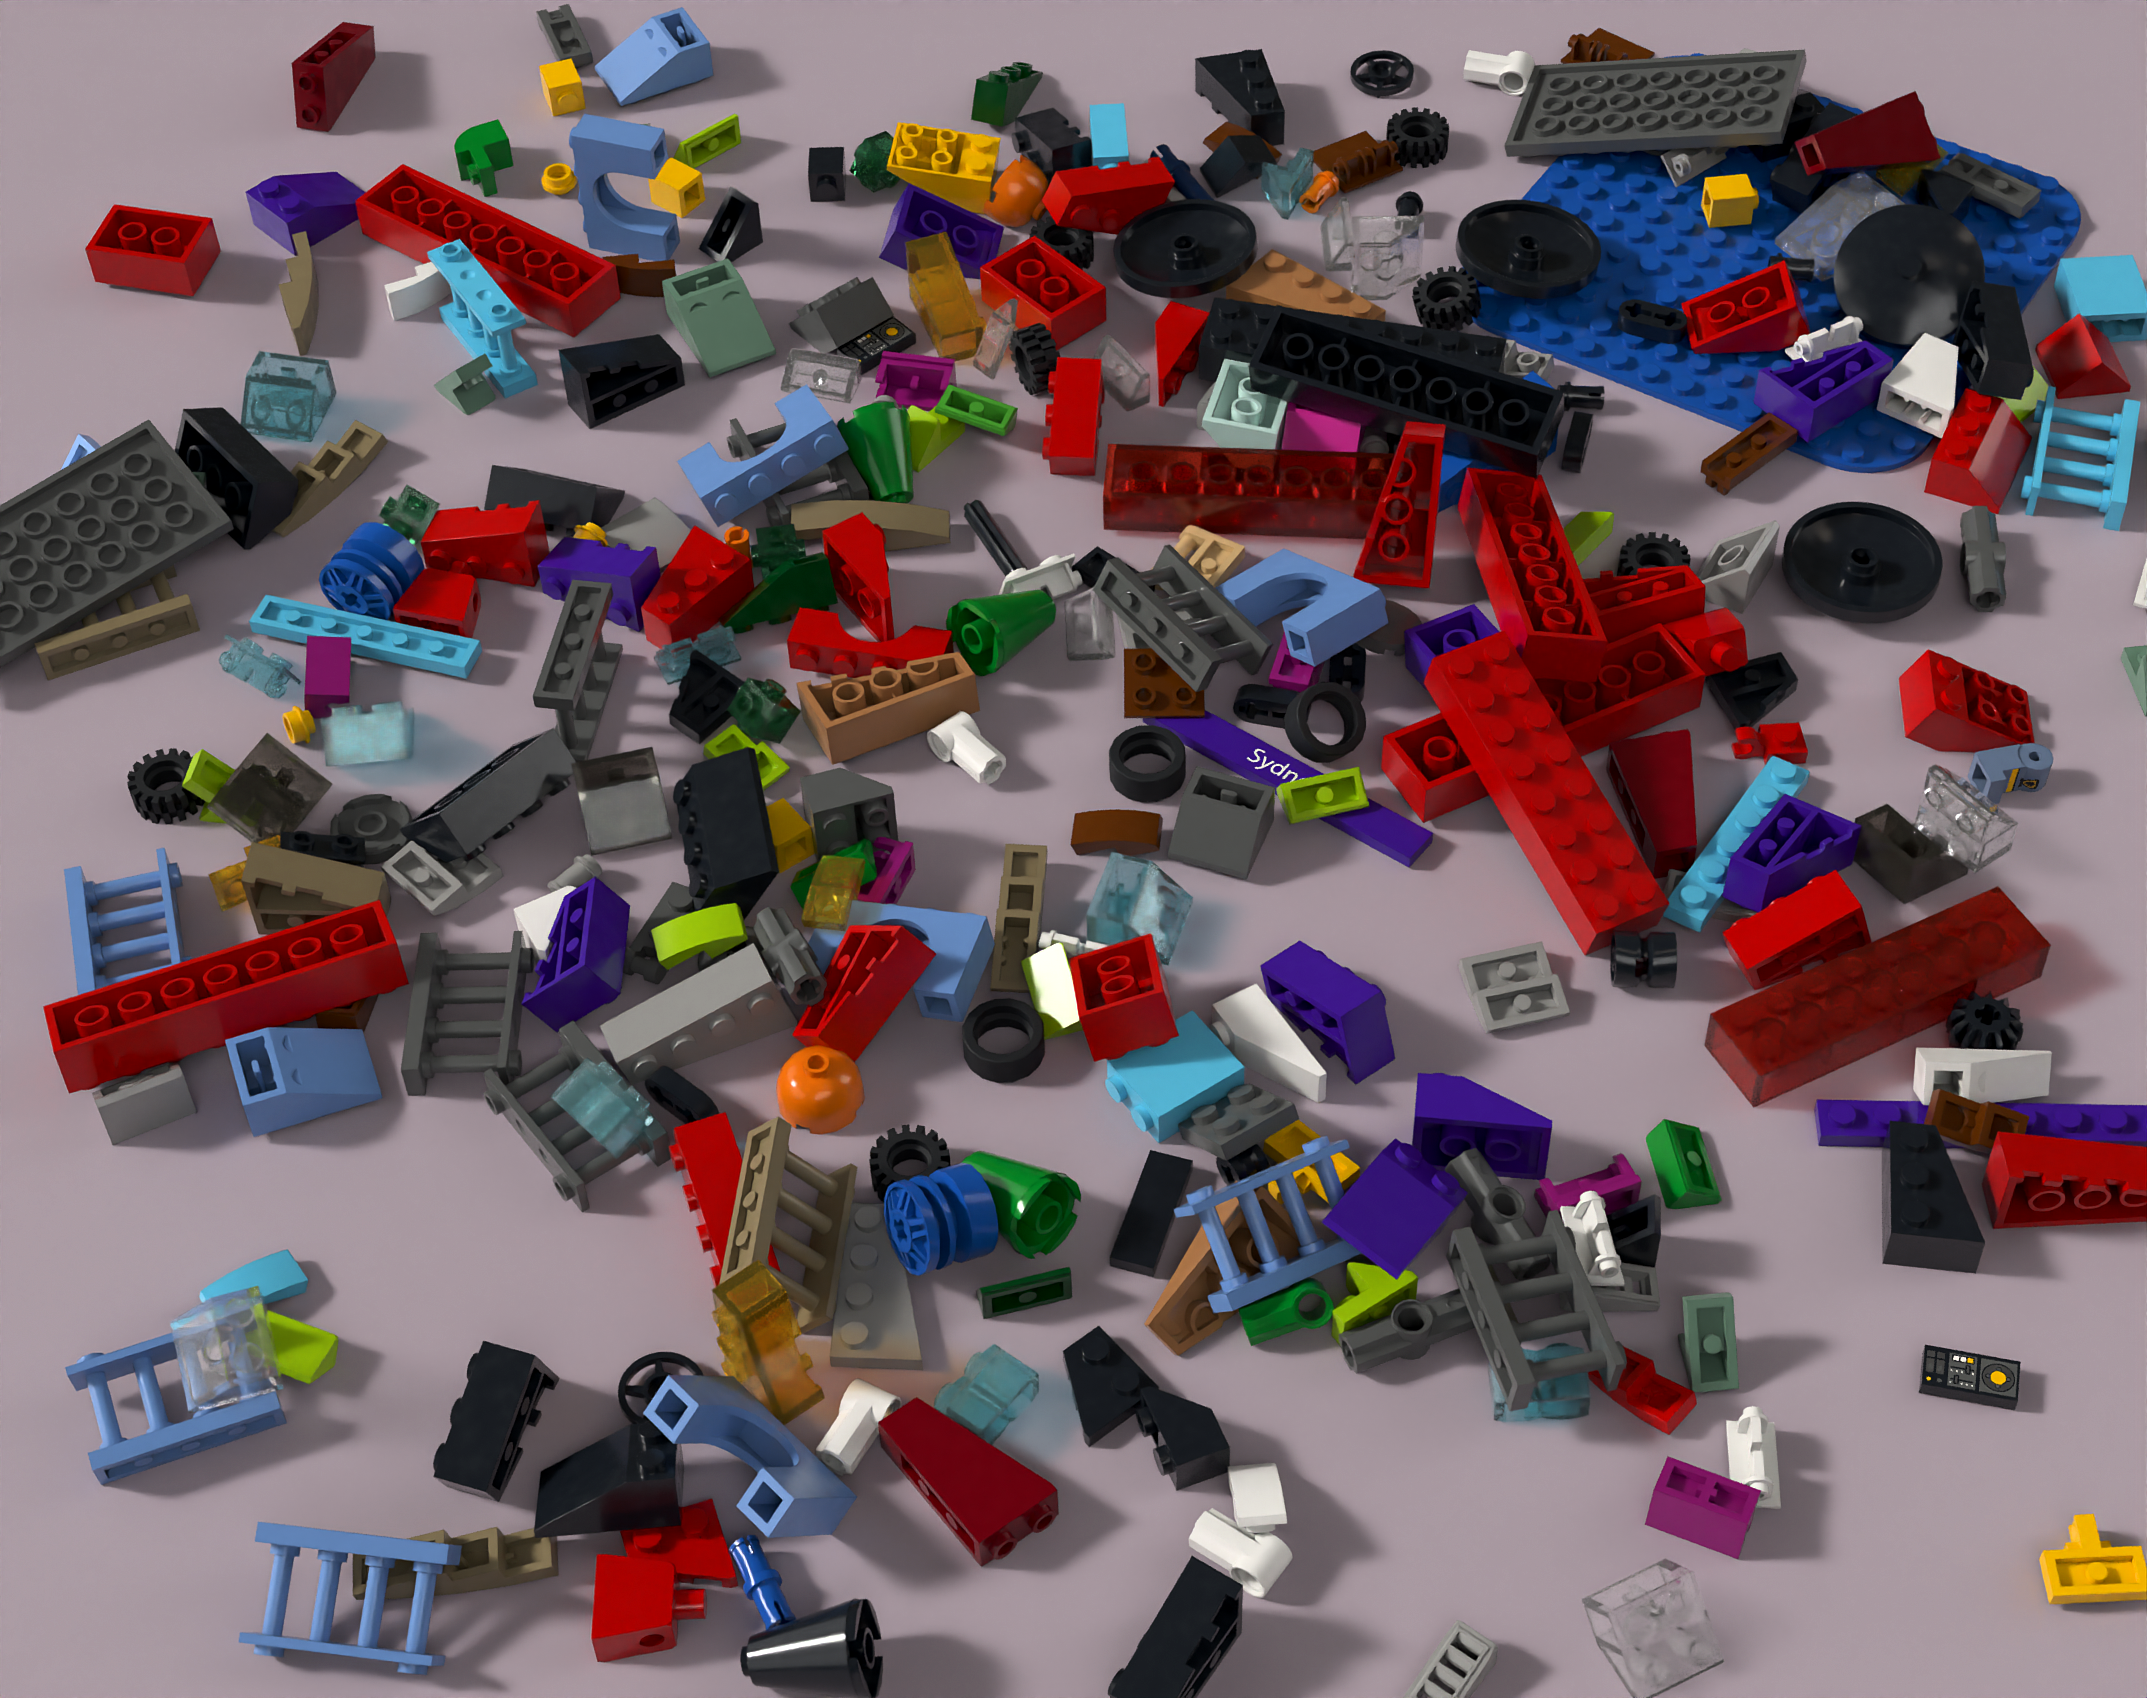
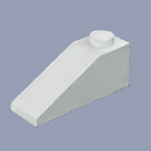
M1257 983L1212 1004V1024L1209 1025V1029L1242 1065L1317 1103L1325 1100L1326 1071Z

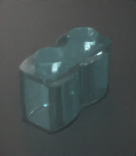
M587 1057L550 1097L618 1159L655 1120L645 1110L651 1103L632 1085L624 1091L618 1085L623 1078L604 1060L597 1066Z
M1566 1343L1550 1344L1545 1349L1538 1351L1522 1348L1526 1360L1531 1359L1533 1363L1584 1353L1583 1348L1573 1347ZM1488 1360V1377L1494 1420L1518 1422L1530 1421L1541 1417L1564 1420L1589 1415L1591 1397L1587 1372L1540 1381L1537 1387L1533 1389L1528 1408L1509 1411Z
M994 1344L983 1353L977 1352L970 1358L965 1367L964 1376L953 1384H945L940 1389L934 1400V1408L993 1445L1008 1424L1019 1417L1038 1394L1039 1374Z

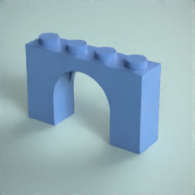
M584 114L577 126L573 127L570 132L569 146L573 149L574 175L578 178V200L583 208V230L587 233L589 248L622 255L638 254L639 258L652 261L669 260L680 243L677 215L639 207L628 202L615 191L607 176V173L614 172L655 180L668 159L665 130Z
M807 384L774 403L786 423V429L780 439L763 453L744 461L727 462L718 456L711 443L708 442L677 461L717 527L849 450L833 419Z
M1286 549L1278 551L1215 587L1255 627L1281 612L1306 607L1282 621L1290 656L1314 667L1389 623L1385 609L1386 599L1380 588Z
M829 897L809 940V945L818 958L816 964L823 975L849 925L903 926L936 953L935 957L917 979L913 989L922 1017L963 1022L995 945L987 916Z
M668 1375L643 1412L673 1444L713 1445L737 1456L758 1472L736 1506L768 1538L832 1535L857 1498L831 1470L734 1376Z

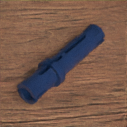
M1165 144L1156 147L1163 155L1160 159L1175 180L1173 187H1176L1186 200H1214L1190 173L1191 169L1185 161L1178 160ZM1153 150L1150 158L1159 157V155Z

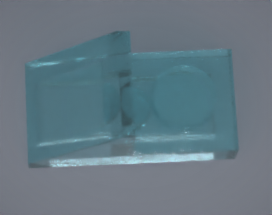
M1300 148L1295 158L1287 162L1286 167L1266 162L1262 163V191L1283 219H1289L1300 197L1313 179V150Z

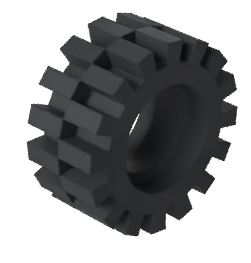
M1414 107L1412 112L1403 109L1401 110V115L1395 113L1392 115V119L1388 120L1386 140L1389 142L1394 141L1397 144L1398 154L1394 155V159L1396 161L1400 159L1401 166L1405 167L1407 163H1411V168H1417V164H1422L1423 168L1429 167V162L1436 165L1439 163V159L1443 160L1448 151L1449 123L1447 124L1445 117L1440 118V113L1435 111L1430 114V109L1424 108L1423 112H1418V107Z
M1052 216L1046 217V223L1039 220L1037 227H1032L1030 238L1035 235L1082 270L1083 267L1088 269L1091 266L1090 262H1093L1094 259L1092 231L1057 226Z
M1449 266L1448 271L1444 272L1443 267L1437 268V274L1433 275L1430 271L1425 274L1427 280L1420 278L1417 281L1418 287L1413 288L1412 296L1418 320L1420 324L1423 323V327H1432L1433 329L1440 330L1441 328L1451 330V328L1456 327L1458 332L1463 330L1462 324L1464 322L1469 326L1473 323L1472 317L1478 318L1480 314L1479 309H1482L1478 286L1476 279L1469 273L1467 274L1464 268H1460L1457 272L1455 266ZM1456 297L1449 302L1438 303L1442 299Z
M1037 323L1011 332L1009 336L1011 342L1009 349L1013 353L1011 354V359L1015 362L1016 366L1014 369L1016 373H1019L1020 383H1024V389L1026 392L1029 391L1030 395L1047 391L1049 372L1056 371L1057 357H1060L1059 351H1056L1055 340H1051L1049 329L1046 330L1044 324Z
M1649 532L1648 538H1645L1643 533L1637 534L1636 540L1629 538L1626 541V546L1623 545L1620 550L1617 576L1637 575V569L1644 568L1643 566L1656 565L1659 567L1690 566V554H1688V549L1685 545L1680 547L1681 541L1677 538L1670 542L1668 534L1663 533L1661 538H1656V532Z
M170 748L169 754L164 755L163 749L156 750L157 756L151 758L149 753L143 756L144 764L136 761L133 765L134 772L129 771L127 776L129 779L127 782L134 806L137 812H140L141 817L145 820L150 817L152 823L159 824L161 818H163L165 824H173V817L178 816L181 822L187 819L185 816L186 812L192 815L198 812L196 805L203 806L205 801L182 787L193 756L190 757L189 752L185 750L179 755L176 748ZM180 782L171 789L164 791L156 790L165 783Z
M909 1124L902 1125V1133L897 1134L895 1128L888 1130V1140L881 1135L876 1140L877 1147L872 1146L870 1151L871 1159H869L872 1187L874 1192H878V1198L882 1202H884L888 1186L894 1182L904 1179L910 1180L917 1175L929 1177L934 1171L951 1166L949 1149L947 1150L945 1140L943 1138L938 1140V1133L932 1129L926 1135L925 1126L917 1125L916 1132H910ZM906 1160H919L927 1164V1169L912 1176L901 1175L893 1170L897 1164Z

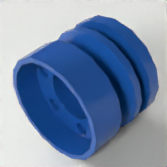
M366 522L354 530L344 542L342 550L335 553L331 561L323 567L320 572L319 582L322 592L337 610L389 620L393 615L394 605L425 568L422 557L415 546L402 534L389 526L377 522Z
M959 1163L938 1169L930 1174L929 1177L917 1175L910 1180L904 1179L894 1182L887 1188L884 1197V1218L887 1233L895 1254L909 1273L921 1276L930 1273L934 1269H944L951 1265L953 1261L963 1263L986 1256L994 1251L998 1241L996 1207L989 1187L982 1175L972 1165Z

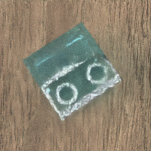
M259 351L246 374L241 425L253 435L312 442L337 394L329 360Z
M402 701L372 705L373 711L363 712L362 705L331 708L332 715L321 718L326 766L404 760L413 757L414 708L403 709Z
M1111 852L1086 914L1087 940L1110 946L1152 933L1161 964L1169 966L1192 906L1193 897L1153 861Z

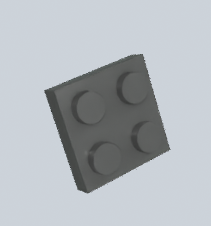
M1249 1083L1232 1088L1225 1098L1212 1105H1204L1195 1109L1191 1113V1117L1180 1122L1178 1127L1183 1140L1227 1161L1299 1120V1116L1294 1103Z

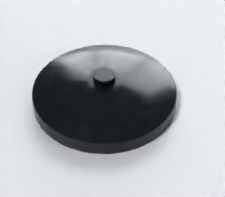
M1207 199L1173 201L1142 212L1121 229L1113 247L1116 270L1120 278L1128 286L1141 293L1161 298H1189L1224 288L1247 272L1253 264L1258 251L1256 230L1251 219L1243 211L1232 205Z
M1530 200L1495 201L1472 210L1461 221L1455 244L1456 254L1461 265L1476 280L1499 292L1531 299L1558 298L1580 291L1594 279L1601 258L1599 240L1586 223L1561 208Z
M1897 205L1868 216L1847 235L1835 261L1834 293L1844 317L1852 316L1861 319L1863 330L1859 333L1865 338L1890 348L1911 349L1924 333L1941 340H1945L1956 333L1971 282H1984L1985 266L1981 249L1975 237L1954 216L1926 205Z
M1840 502L1810 511L1791 527L1785 538L1782 553V570L1785 579L1793 592L1801 600L1823 614L1854 623H1886L1905 618L1919 611L1927 605L1936 593L1943 568L1940 548L1934 537L1923 525L1898 510L1868 502Z

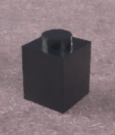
M844 147L809 148L808 181L811 202L845 201L846 163Z

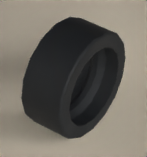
M1320 682L1297 694L1288 705L1284 717L1285 732L1292 747L1302 757L1316 763H1330L1354 751L1363 740L1366 730V715L1359 698L1349 688L1336 682ZM1323 700L1333 705L1339 711L1344 722V735L1339 743L1327 745L1319 741L1311 733L1307 724L1306 711L1312 702Z
M1144 725L1125 730L1114 739L1109 749L1110 781L1117 792L1131 800L1157 802L1171 797L1181 788L1186 778L1185 746L1176 734L1166 728ZM1150 753L1163 756L1171 762V765L1165 770L1153 774L1134 772L1123 764L1133 756Z
M1004 998L993 999L979 1004L968 1014L962 1026L964 1059L969 1068L982 1079L996 1083L1018 1081L1033 1073L1040 1066L1045 1055L1044 1023L1038 1012L1025 1002ZM1012 1027L1029 1036V1043L1022 1049L1010 1054H996L986 1051L979 1046L978 1039L992 1029Z

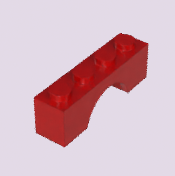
M801 607L787 639L790 668L831 675L846 673L847 677L850 678L872 675L871 668L886 666V668L899 670L906 668L908 661L954 653L952 631L914 625L898 638L884 642H867L849 635L842 628L838 613Z

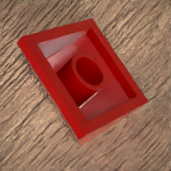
M2080 313L2036 345L2035 351L2051 386L2056 387L2055 395L2057 399L2130 392L2131 385L2108 337Z

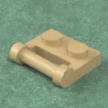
M1188 525L1179 536L1180 541L1174 547L1184 559L1191 550H1197L1188 562L1214 587L1224 583L1245 558V546L1193 525ZM1158 584L1155 585L1156 590H1164Z

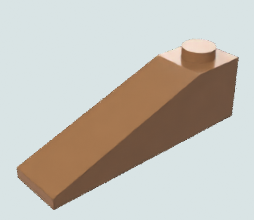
M1263 1186L1255 1188L1256 1197L1279 1256L1284 1255L1286 1260L1298 1256L1297 1247L1300 1246V1242L1288 1212ZM1237 1197L1216 1205V1211L1240 1272H1246L1247 1278L1261 1272L1258 1265L1262 1263V1260ZM1201 1226L1144 1323L1177 1356L1220 1329L1224 1321L1239 1312L1236 1309L1229 1312L1213 1313L1207 1296L1222 1289L1219 1282L1223 1280L1203 1226Z

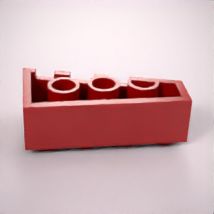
M1406 422L1353 573L1354 578L1366 583L1430 589L1446 425Z
M726 1112L675 1127V1144L668 1146L676 1172L681 1171L686 1185L682 1186L689 1212L695 1211L700 1225L696 1226V1232L703 1253L710 1251L715 1266L709 1267L717 1294L725 1292L729 1305L732 1306L775 1292V1290L760 1281L754 1282L734 1293L719 1285L743 1162ZM770 1245L768 1265L781 1272L773 1247Z
M1997 1132L1981 1184L1992 1228L2147 1222V1147Z

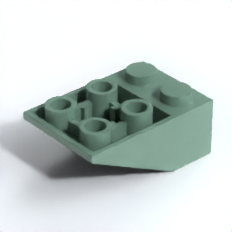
M728 258L662 281L667 315L709 377L776 354V349L744 280Z

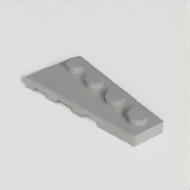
M852 1202L837 1291V1306L834 1315L829 1356L831 1367L923 1370L906 1270L892 1248L886 1229L884 1204Z

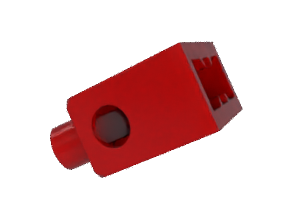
M455 561L451 564L448 571L433 568L422 570L394 605L393 612L396 622L472 638L481 609L480 592L477 579L472 576V568L465 562Z
M1726 607L1662 624L1703 670L1705 676L1723 671H1734L1748 663L1744 626Z
M597 1554L591 1634L597 1662H607L673 1649L677 1645L678 1620L706 1619V1589L680 1590L675 1564L669 1561Z

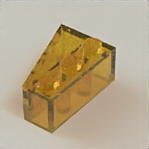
M947 232L905 242L909 296L939 357L959 361L983 355L984 339L988 338L987 325L984 318L979 317L975 301L969 292Z
M759 1259L712 1289L715 1310L711 1314L720 1332V1336L716 1340L724 1354L725 1361L721 1363V1366L726 1376H734L783 1425H786L825 1399L822 1388L818 1384L816 1385L806 1373L807 1370L813 1367L810 1355L805 1352L800 1356L794 1339L802 1333L788 1294Z

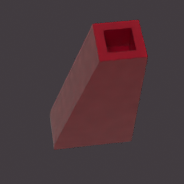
M342 22L292 62L296 124L298 128L329 132L376 58L374 26Z
M1916 91L1795 142L1807 176L1913 168L1941 158L1936 138L1931 133L1925 117L1924 106L1919 101Z
M1689 729L1672 732L1666 731L1660 734L1611 742L1609 744L1606 771L1647 867L1655 879L1667 877L1669 869L1688 872L1694 863L1697 849L1692 747Z
M918 1397L878 1422L881 1448L981 1567L993 1559L999 1560L1006 1557L1013 1551L1019 1541L1032 1532H1042L1059 1515L1058 1490L1052 1483Z

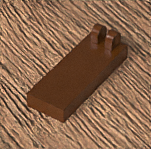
M1767 413L1702 460L1700 472L1706 475L1705 484L1711 488L1717 486V492L1724 496L1727 495L1731 489L1796 443L1798 430L1772 413Z

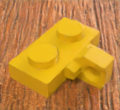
M1297 1120L1265 1139L1263 1152L1279 1164L1303 1154L1302 1145L1321 1136L1303 1122ZM1339 1152L1330 1157L1342 1188L1346 1190L1359 1178L1361 1167ZM1314 1164L1292 1172L1300 1193L1304 1195L1311 1189L1328 1202ZM1276 1181L1269 1182L1267 1191L1282 1205L1284 1201Z
M2094 1514L2074 1515L2072 1525L2068 1527L2071 1542L2065 1543L2064 1549L2043 1550L2039 1558L2049 1605L2147 1600V1567L2142 1547H2112L2109 1540L2100 1541Z

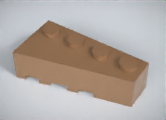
M1273 249L1251 265L1247 272L1239 279L1226 286V299L1385 321V309Z
M960 652L908 661L906 668L899 670L886 668V666L871 668L872 675L848 679L846 673L830 676L831 683L812 686L811 680L796 683L803 720L832 765L935 728L959 711H964L969 715L980 711L975 673Z

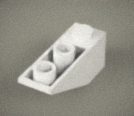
M1916 1047L1913 1090L1923 1105H1929L1932 1091L1937 1089L1951 1092L1980 1104L1988 1101L1995 1103L2049 1095L2052 1052Z

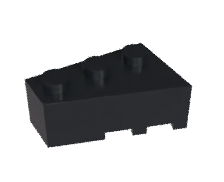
M1191 1556L1150 1628L1140 1640L1125 1669L1121 1668L1112 1679L1108 1688L1110 1698H1197L1242 1633L1243 1585Z

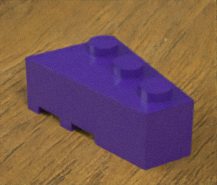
M1865 340L1825 351L1822 358L1805 362L1803 358L1792 360L1790 367L1773 371L1771 367L1759 369L1754 404L1766 413H1772L1797 429L1798 436L1806 442H1810L1879 399L1882 382L1890 374L1894 359Z
M564 537L538 565L543 593L555 600L565 602L572 580L611 583L613 597L606 619L619 626H626L638 632L644 627L641 607L661 577L656 547L646 546L643 551L630 550L629 545L618 543L615 548L602 547L601 541Z
M1784 794L1730 858L1722 897L1744 908L1760 912L1767 908L1775 899L1787 897L1805 887L1813 878L1825 876L1834 870L1839 872L1851 866L1862 826Z
M596 876L564 896L548 936V940L553 943L547 961L544 959L539 960L535 968V972L540 975L535 991L533 993H525L521 1005L557 1033L561 1027L572 1021L576 1022L604 1004L613 1002L621 994L630 905Z
M1298 941L1260 965L1267 997L1271 1003L1302 1033L1310 1029L1324 1043L1320 1046V1050L1328 1058L1337 1055L1348 1066L1347 1077L1355 1085L1396 1059L1385 1010L1386 998L1377 985L1369 984L1355 975L1348 967L1340 966L1329 959L1322 951H1316L1302 941Z

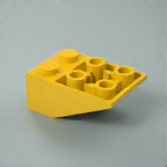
M898 122L887 170L904 181L970 212L984 214V204L987 199L991 201L992 189L998 169L1001 138Z

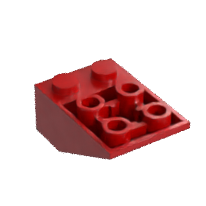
M1929 649L1899 677L1905 737L1937 751L1978 752L2017 744L2035 743L2027 691L2017 685L2006 683L1990 676L1984 671H1978L1957 662L1951 657L1943 656Z

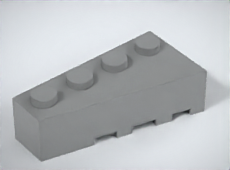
M753 943L599 1026L617 1065L631 1085L646 1080L661 1066H667L675 1070L797 1026L798 1021L781 987Z

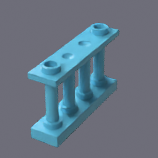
M460 239L428 251V258L450 284L454 301L439 307L441 319L473 359L484 353L487 355L493 366L484 373L506 399L538 385L535 372L514 348L511 330L526 324L525 317Z
M2048 386L2045 401L2037 400L2033 422L2040 423L2032 475H2025L2020 498L2028 499L2025 515L2033 516L2038 497L2098 507V512L2105 513L2103 528L2119 531L2127 504L2141 401L2125 399L2121 414L2114 413L2113 416L2054 407L2056 387ZM2052 421L2110 431L2109 435L2116 436V439L2110 438V441L2051 432L2049 431L2050 423ZM2048 446L2106 456V460L2112 461V464L2107 463L2106 467L2046 457V448ZM2049 472L2100 481L2102 486L2109 487V489L2096 492L2041 482L2042 473Z

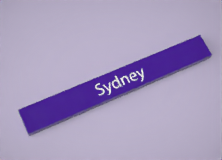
M1206 710L1205 718H1143V723L1170 730L1180 738L1185 746L1253 782L1275 787V795H1277L1276 788L1282 783L1323 775L1318 770ZM1369 798V807L1319 818L1408 868L1433 841L1432 832Z

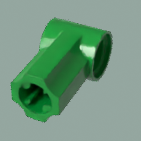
M1311 1277L1238 1308L1251 1346L1304 1327L1309 1329L1320 1328L1332 1318L1334 1310L1333 1301L1323 1284ZM1316 1294L1320 1296V1303L1314 1310L1305 1312L1299 1309V1303L1306 1295Z

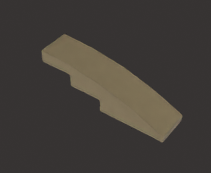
M306 231L292 234L297 257L285 259L291 281L278 284L300 356L307 355L316 329L319 308L318 279Z
M355 420L336 445L327 440L308 466L299 461L291 470V473L299 480L298 494L294 499L292 512L272 532L284 538L329 505L367 468L388 443L385 436Z
M831 500L791 504V534L794 542L823 538V530L863 512L873 524L877 523L882 528L887 541L886 545H884L885 552L951 543L950 514L947 510L907 503L872 500Z
M1005 844L999 908L996 913L991 991L1030 993L1021 961L1039 952L1048 857L1046 845Z
M493 1527L453 1538L443 1529L407 1538L462 1546L459 1565H443L442 1574H437L434 1596L512 1586L559 1575L557 1536L535 1538L534 1528L504 1535L498 1527ZM353 1554V1597L356 1600H364L369 1572V1565H365L366 1555ZM396 1559L395 1568H389L385 1599L413 1598L417 1571H412L414 1561Z

